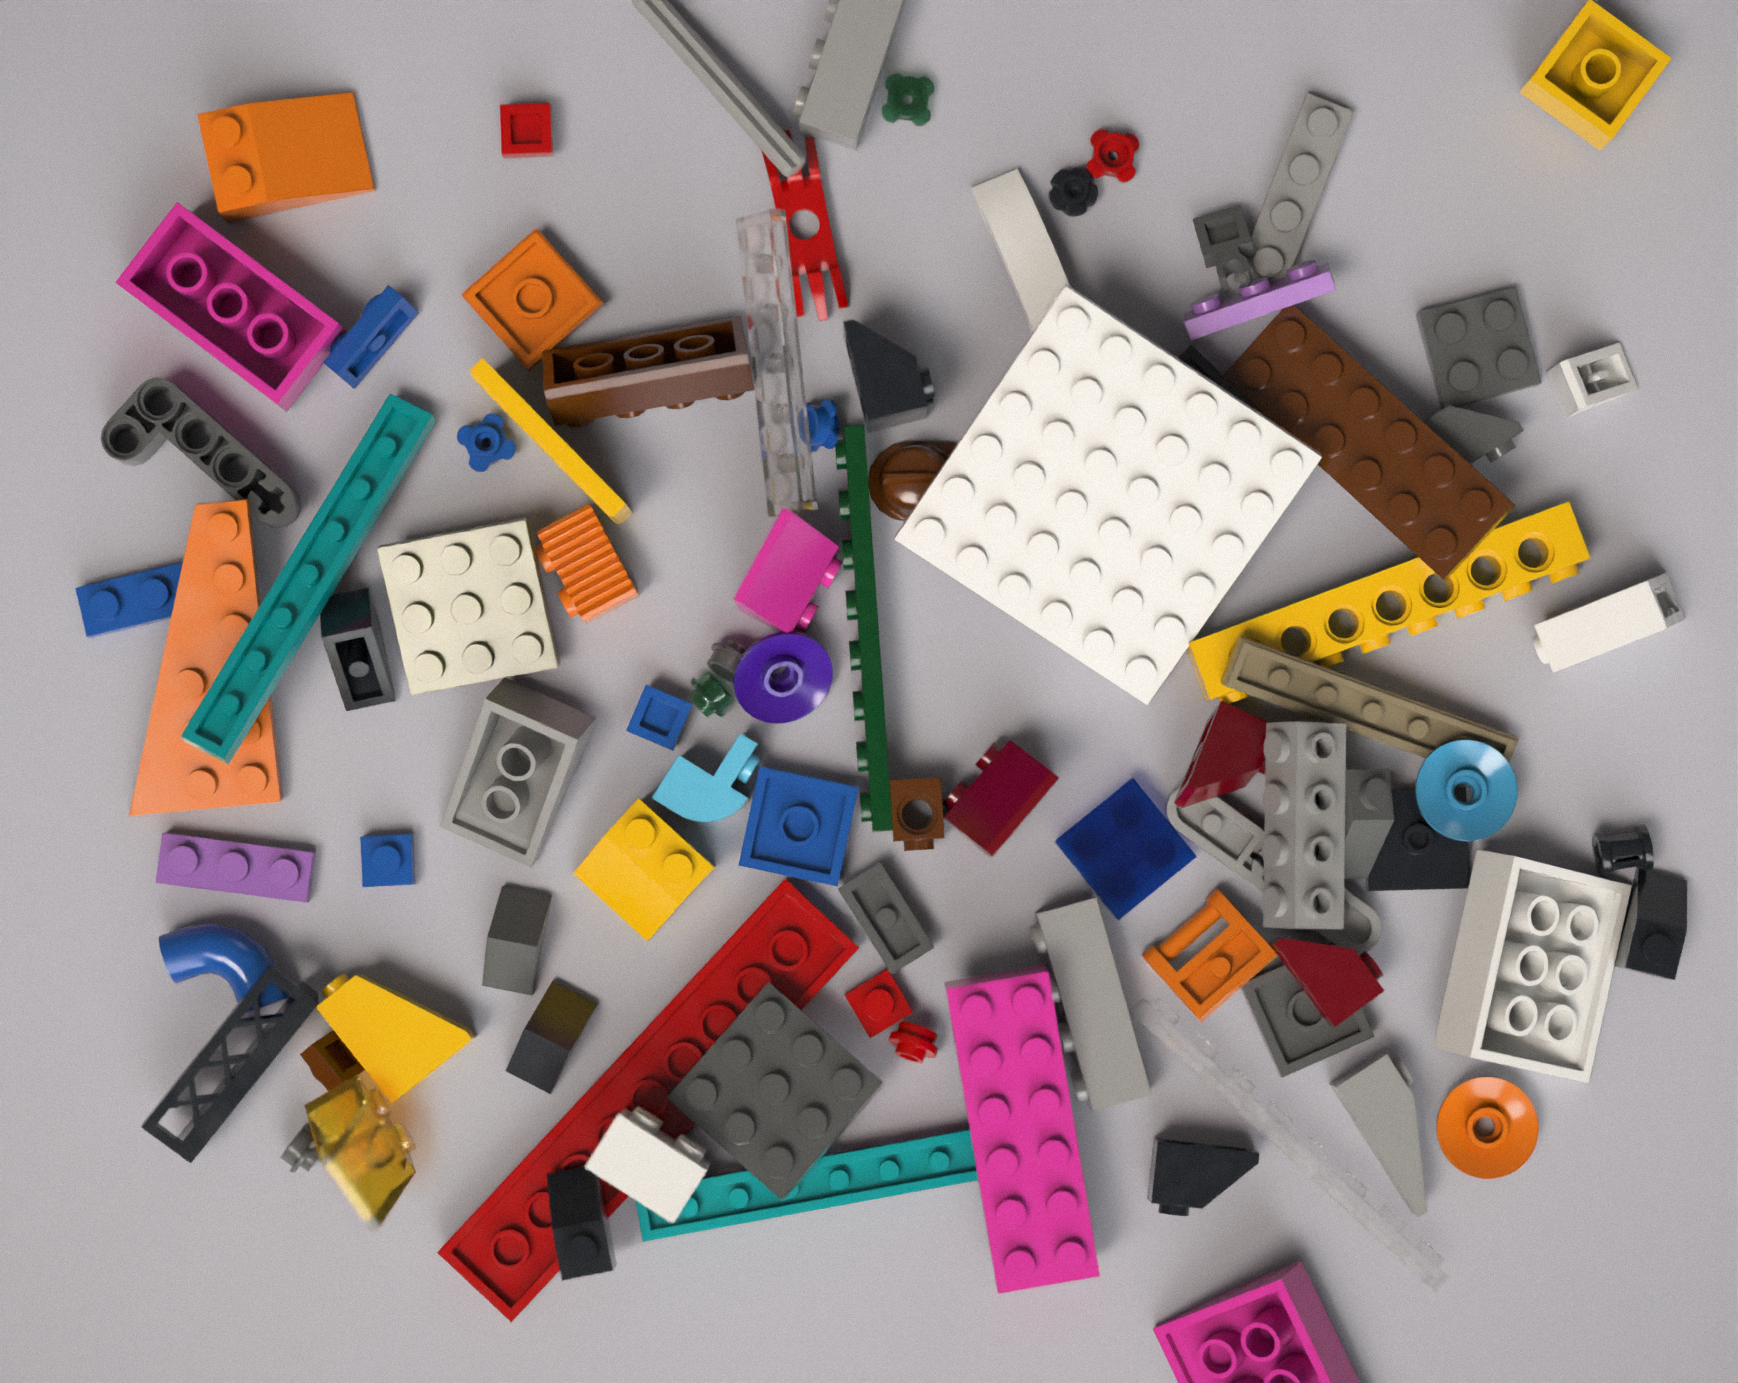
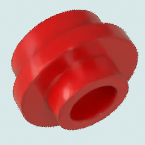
M900 1022L897 1031L891 1032L888 1041L896 1046L894 1053L897 1056L914 1063H923L925 1057L935 1058L938 1052V1048L935 1046L938 1035L917 1024Z

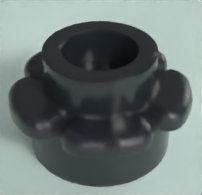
M1074 167L1070 171L1062 169L1051 179L1052 190L1049 191L1048 195L1051 205L1056 210L1064 212L1067 216L1077 217L1085 214L1088 206L1095 204L1098 197V187L1092 183V175L1087 170L1079 167ZM1069 188H1077L1078 194L1071 196L1068 192Z

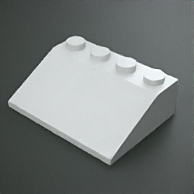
M1477 850L1433 1048L1589 1083L1632 885L1517 856Z

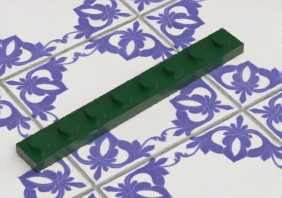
M864 425L844 426L845 439H838L837 444H835L837 470L847 469L848 489L838 490L840 520L850 519L852 537L851 540H842L844 570H854L855 590H845L847 621L857 620L859 640L849 641L851 671L861 670L862 691H852L854 721H865L866 741L856 742L858 772L868 771L869 791L860 792L862 822H872V832L893 831Z

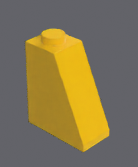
M346 973L337 977L321 991L326 999L316 1006L317 1010L391 1103L399 1100L477 1037L471 1028L363 973L355 975L351 979Z

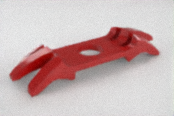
M784 130L788 137L793 141L790 130ZM814 137L805 138L810 176L802 177L800 170L793 176L787 177V180L780 181L777 167L763 151L762 155L774 199L787 264L795 318L804 316L799 275L806 274L820 322L828 320L822 270L829 269L839 309L848 308V303L829 223ZM809 211L818 218L819 229L813 237L799 239L792 234L789 224L791 218L797 212Z

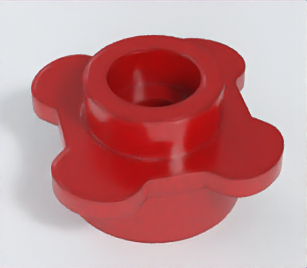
M1104 129L1095 131L1090 138V143L1093 146L1092 159L1087 162L1086 170L1094 179L1110 176L1116 177L1121 183L1131 181L1136 173L1132 163L1134 153L1138 151L1140 146L1138 138L1131 133L1122 135L1120 133H1108ZM1116 152L1118 158L1112 161L1108 158V154Z

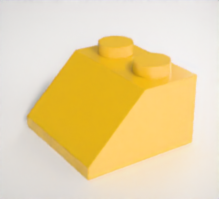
M638 798L602 837L573 874L648 942L716 866L643 799Z

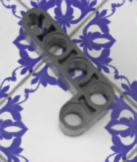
M156 377L148 379L141 384L102 429L101 443L103 449L109 456L125 465L137 466L144 464L168 440L235 500L249 498L251 514L265 524L275 528L287 527L295 522L300 514L301 501L294 488L188 394L167 379ZM170 391L174 399L171 410L161 416L154 415L151 409L154 396L159 392ZM207 424L211 430L209 443L203 448L192 449L188 441L189 433L195 426ZM134 428L138 431L140 437L138 446L130 453H121L117 445L120 434L127 429ZM238 457L246 458L249 464L247 476L240 482H229L226 476V467L229 462ZM261 485L277 497L282 495L280 501L285 506L280 513L273 510L268 511L270 507L268 502L253 491Z

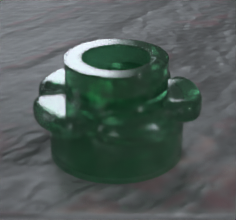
M709 671L699 680L695 677L691 679V684L695 687V690L689 694V697L696 707L707 718L713 713L719 717H724L726 715L725 710L735 701L721 682Z

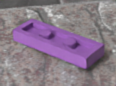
M1316 260L1306 261L1287 270L1288 277L1270 283L1267 277L1252 280V283L1249 285L1246 282L1239 286V294L1222 300L1219 294H1212L1192 302V310L1184 314V323L1190 340L1335 291V281L1329 264L1325 263L1317 266Z
M162 833L156 883L309 902L316 852Z

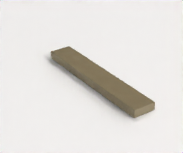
M1238 635L1220 680L1222 685L1326 723L1346 724V730L1423 758H1427L1434 750L1446 743L1457 740H1474L1493 747L1510 762L1519 738L1514 734Z

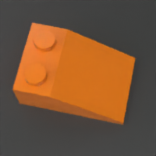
M353 92L246 103L197 114L218 213L228 223L375 191Z

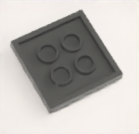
M768 982L668 1095L667 1099L779 1199L784 1201L885 1084Z

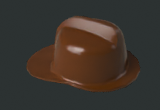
M904 442L891 445L881 452L872 464L868 478L870 497L879 511L892 519L905 521L957 444L951 442Z

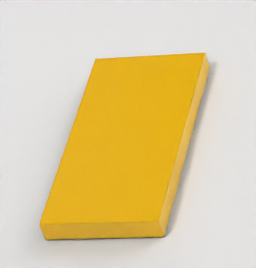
M483 358L470 369V375L480 387L616 525H621L633 514L627 504Z

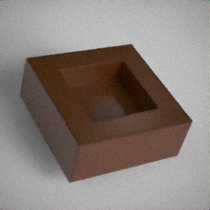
M334 1030L314 1042L300 1054L310 1067L313 1076L323 1084L330 1095L365 1071Z

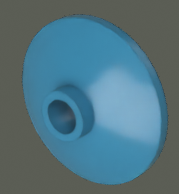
M1457 740L1440 746L1425 759L1416 778L1415 795L1422 816L1438 833L1458 841H1477L1493 835L1508 822L1517 803L1518 787L1511 765L1500 752L1479 741ZM1464 784L1470 788L1472 793L1470 801L1462 802L1456 798L1454 790L1457 785Z

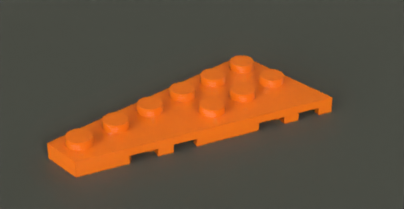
M249 498L195 504L129 816L281 802L283 799L272 696L269 697L229 765L186 743L180 737L261 605Z

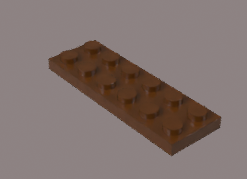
M1296 305L1283 308L1223 375L1265 417L1321 453L1322 458L1318 465L1445 581L1516 506Z

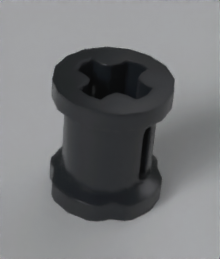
M1645 825L1636 826L1634 832L1605 836L1603 832H1597L1592 836L1593 856L1596 869L1601 878L1610 876L1613 870L1638 866L1643 871L1653 869V847L1650 834Z

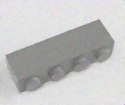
M829 0L824 20L832 24L826 41L816 40L808 66L816 71L810 88L801 86L793 110V115L800 117L799 132L857 150L906 0Z
M1097 897L1087 898L1035 913L1038 924L1031 925L1029 928L1037 955L1046 953L1052 973H1049L1053 1001L1054 1003L1060 1002L1065 1022L1057 1024L1064 1053L1074 1051L1079 1071L1070 1073L1078 1102L1088 1100L1090 1109L1096 1111L1152 1095Z

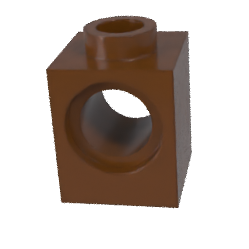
M941 777L890 780L893 842L903 841L904 851L934 849V839L945 838ZM912 800L924 801L931 809V821L923 829H912L903 821V808Z

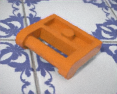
M1217 888L1205 898L1208 903L1157 948L1151 945L1141 954V957L1200 1022H1203L1277 957L1272 947ZM1222 918L1229 926L1176 971L1169 963Z

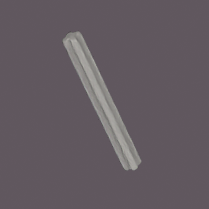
M632 0L634 7L779 171L786 177H791L800 171L806 164L803 152L668 0Z

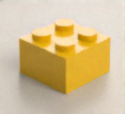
M1588 0L1528 79L1520 93L1601 151L1614 138L1672 58L1597 3Z

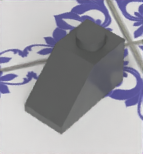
M1346 770L1344 879L1368 878L1394 822L1389 770Z

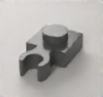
M1241 205L1194 218L1193 223L1206 268L1216 266L1221 288L1225 291L1229 290L1227 277L1235 272L1243 273L1247 285L1251 284L1253 277L1249 261L1246 257L1255 255Z

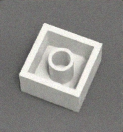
M637 1106L633 1112L624 1108L617 1115L585 1168L671 1223H674L711 1163L703 1158L707 1149L682 1133L677 1140L660 1130L664 1122L640 1106Z

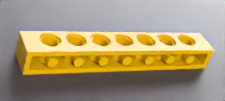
M1566 502L1494 529L1446 581L1443 580L1447 586V596L1442 603L1432 602L1425 596L1423 586L1427 577L1439 576L1418 557L1189 642L1186 651L1205 702L1218 698L1219 703L1222 700L1230 704L1249 697V694L1226 687L1220 682L1238 635L1284 651L1281 645L1283 632L1289 628L1297 629L1306 638L1305 651L1299 657L1330 667L1344 661L1341 651L1359 645L1362 654L1391 644L1388 634L1407 627L1409 635L1413 636L1439 626L1435 616L1454 610L1457 619L1485 609L1483 599L1501 592L1504 601L1533 591L1530 581L1548 575L1551 584L1577 575L1580 573L1577 564L1591 557L1570 502ZM1523 541H1530L1536 544L1541 552V560L1536 568L1525 566L1519 559L1518 549ZM1477 558L1487 560L1494 569V578L1489 585L1477 583L1471 575V565ZM1383 593L1391 594L1399 601L1400 613L1394 621L1383 619L1376 610V601ZM1334 611H1343L1351 617L1353 631L1348 638L1336 637L1330 631L1328 621Z

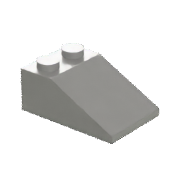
M503 678L484 700L440 827L532 867L580 763L596 718L508 678Z

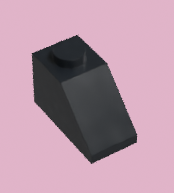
M369 588L331 595L320 613L321 638L345 710L351 711L395 701V692L381 625Z
M1636 868L1614 967L1658 978L1675 980L1687 932V880Z
M1154 1138L1147 1199L1151 1203L1159 1204V1213L1189 1216V1207L1203 1209L1259 1163L1260 1153L1255 1149Z
M585 1166L547 1173L552 1232L562 1281L613 1271L617 1262L600 1177L585 1168Z

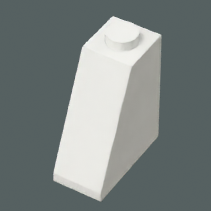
M1663 573L1534 625L1538 635L1533 637V642L1542 663H1549L1554 673L1667 629L1684 620L1685 617L1667 573Z

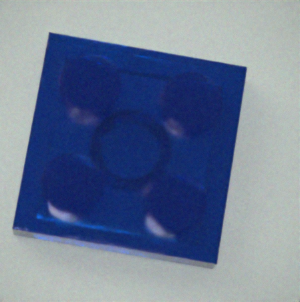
M1134 778L1128 780L1053 841L1116 920H1120L1197 857Z

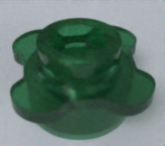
M898 73L890 75L885 81L888 98L887 103L882 107L883 118L889 123L905 120L912 121L915 126L919 127L927 124L931 118V112L927 107L929 96L934 92L932 81L927 77L917 79L910 76L903 77ZM911 96L913 101L911 104H905L903 98Z

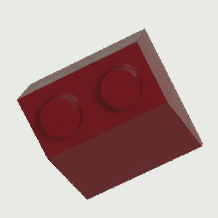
M1011 740L1007 741L1002 748L994 742L975 764L982 770L979 776L970 786L961 780L942 803L949 809L943 819L988 857L995 855L1059 779L1052 771Z

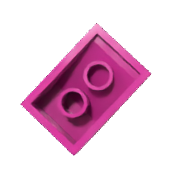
M783 507L733 598L738 610L778 632L789 633L795 632L798 629L805 633L819 607L811 602L819 586L823 585L829 588L843 562L835 558L839 551V546L796 514Z

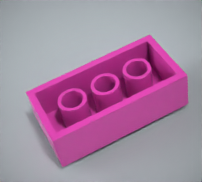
M178 202L172 207L115 282L286 412L324 364L323 361L330 354L331 346L335 340L342 334L347 333L337 321Z

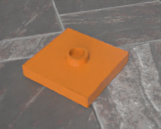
M537 228L461 294L529 372L543 360L542 351L557 348L604 306L600 298Z

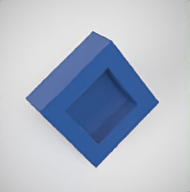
M646 684L626 731L674 751L693 704Z
M413 834L360 837L363 887L416 885Z

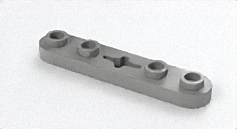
M1180 787L1176 788L1169 795L1165 803V815L1168 823L1175 831L1263 893L1264 879L1262 877L1264 875V868L1259 862L1252 859L1250 854L1254 851L1263 857L1264 830L1218 797L1184 808L1175 805L1174 801ZM1344 889V929L1313 930L1335 946L1355 949L1358 954H1361L1364 951H1370L1378 943L1382 934V924L1378 914L1371 907Z

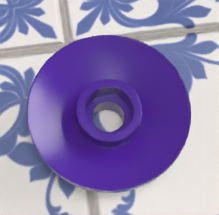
M799 632L770 634L753 643L740 657L733 675L734 693L741 707L755 719L775 724L796 721L814 711L827 696L833 679L832 663L824 647L817 640ZM786 666L781 673H772L776 668Z

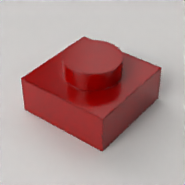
M550 103L500 105L501 154L503 158L553 156L552 107Z
M888 969L844 994L869 1038L874 1037L914 1013Z

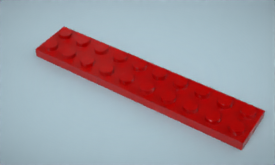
M785 878L437 1253L500 1313L512 1322L560 1271L552 1232L547 1173L586 1166L617 1115L624 1108L633 1112L637 1106H640L654 1114L664 1122L660 1130L675 1140L678 1139L681 1133L686 1135L694 1127L695 1123L667 1099L668 1095L768 982L771 983L802 1010L852 957L859 947ZM600 1177L609 1218L629 1195Z

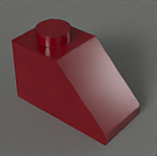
M1221 700L1205 724L1174 804L1184 808L1245 788L1257 772L1265 775L1266 757L1264 755V741L1266 738V723L1269 722Z
M1275 937L1268 943L1329 1026H1338L1385 991L1377 981L1383 976V973L1366 951L1358 955L1355 949L1280 937Z

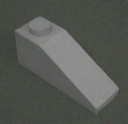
M1378 1052L1329 1085L1411 1213L1420 1217L1427 1213L1428 1210L1416 1102L1414 1095L1408 1085L1414 1082V1079L1398 1056L1391 1060L1387 1054Z

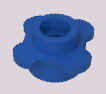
M824 399L820 405L808 402L800 407L794 419L795 436L809 452H816L820 446H824L826 449H833L838 442L839 419L836 415V404L831 399Z
M487 414L482 422L472 427L464 425L457 433V441L466 447L470 455V467L477 472H484L489 468L490 464H495L501 459L509 460L515 454L516 446L513 441L507 439L502 429L504 421L497 414ZM484 438H489L491 440V445L489 447L482 446V440Z

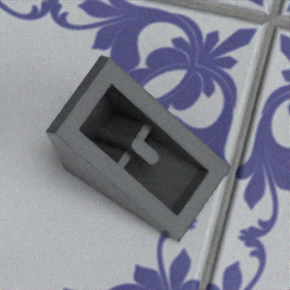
M502 886L487 936L482 986L533 995L552 896Z

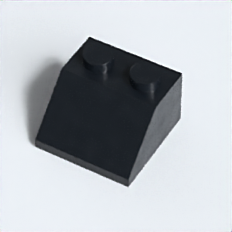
M856 320L843 321V336L867 432L926 419L928 405L934 403L933 397H935L928 367L919 369L916 356Z

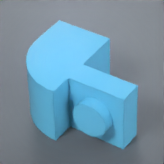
M740 733L714 776L678 755L652 796V799L676 814L697 822H716L734 815L747 803L749 798L734 790L733 786L737 780L746 784L761 761V758L754 754L759 745Z

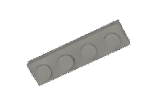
M1306 94L1250 235L1255 255L1246 258L1249 261L1253 280L1267 277L1270 283L1288 277L1287 270L1293 267L1353 115V110L1312 94ZM1236 272L1233 282L1241 285L1246 283L1245 275Z

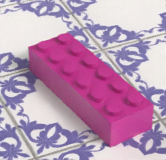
M1040 965L944 982L998 1294L1099 1277L1100 1273L1052 989L1046 966Z

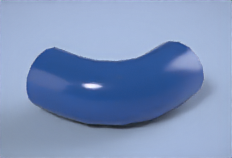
M209 923L183 927L159 936V946L163 961L170 977L176 984L199 975H218L229 983L237 1004L269 964L279 970L267 949L240 929ZM271 981L258 997L259 1008L287 999L289 995ZM253 1005L249 1008V1010L246 1013L254 1010Z

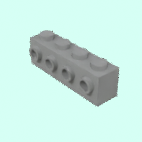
M1319 722L1266 723V738L1264 741V755L1266 757L1265 790L1263 793L1265 827L1262 846L1264 892L1261 899L1263 927L1344 929L1346 724Z

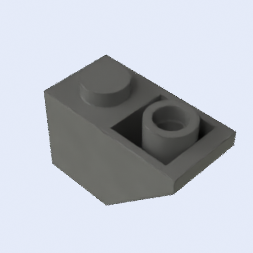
M1450 405L1424 420L1432 430L1470 464L1486 455L1490 463L1516 448L1512 438L1524 431L1517 421Z

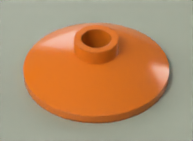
M1477 1077L1459 1084L1446 1096L1437 1115L1436 1134L1443 1154L1458 1170L1476 1178L1496 1179L1515 1172L1529 1159L1538 1139V1118L1528 1096L1513 1083L1496 1077ZM1482 1117L1490 1118L1493 1124L1492 1131L1486 1136H1480L1475 1128L1476 1122Z

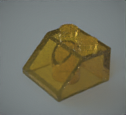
M357 1074L304 1106L320 1162L372 1232L381 1226L416 1173L410 1152L415 1150L416 1146L403 1123L400 1122L394 1126L388 1118L391 1110L380 1090L375 1087L369 1091Z

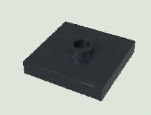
M1455 787L1454 793L1456 798L1466 802V787ZM1391 789L1394 822L1368 878H1366V891L1468 888V841L1450 839L1434 830L1426 822L1419 810L1415 789Z

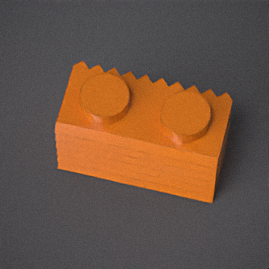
M590 503L536 531L541 541L540 544L535 546L537 557L547 574L554 570L558 573L565 588L557 591V594L570 618L580 615L583 622L587 624L639 596Z

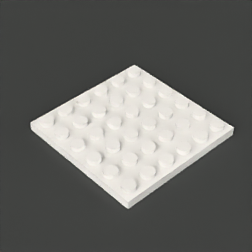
M1065 284L896 533L895 540L1147 705L1188 648V643L1193 641L1321 460L1322 455L1068 284Z

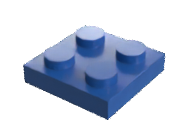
M759 766L738 866L838 887L859 787Z

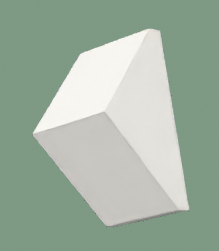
M1620 343L1569 358L1546 372L1565 418L1638 389Z

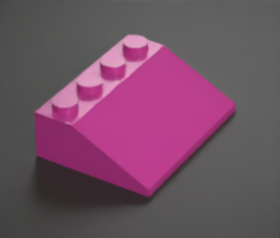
M1302 1260L1257 1277L1153 1328L1178 1383H1360Z

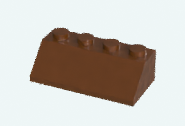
M741 316L542 351L544 393L555 426L567 424L570 427H582L593 423L596 418L613 415L619 418H632L641 415L646 409L663 406L669 409H682L691 406L696 400L713 397L718 400H732L742 396L746 391L754 390Z

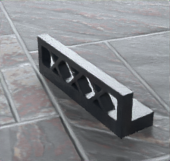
M269 964L144 1120L141 1128L189 1163H192L319 1004L318 992L303 981L297 985ZM272 981L290 996L276 1014L260 1016L258 997ZM253 1005L254 1017L242 1018ZM262 1024H267L262 1030ZM256 1025L257 1038L245 1053L229 1056L226 1037L233 1028ZM221 1045L222 1057L210 1058ZM230 1064H235L234 1067L230 1070ZM224 1065L225 1078L214 1092L197 1096L194 1077L201 1068ZM189 1085L190 1097L178 1098ZM203 1104L202 1107L198 1109V1105ZM192 1106L193 1118L178 1137L158 1123L169 1108Z

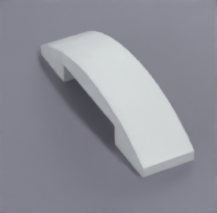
M1016 169L971 188V191L989 234L993 236L1029 322V330L1032 334L1064 285H1069V282L1037 207L1020 172Z

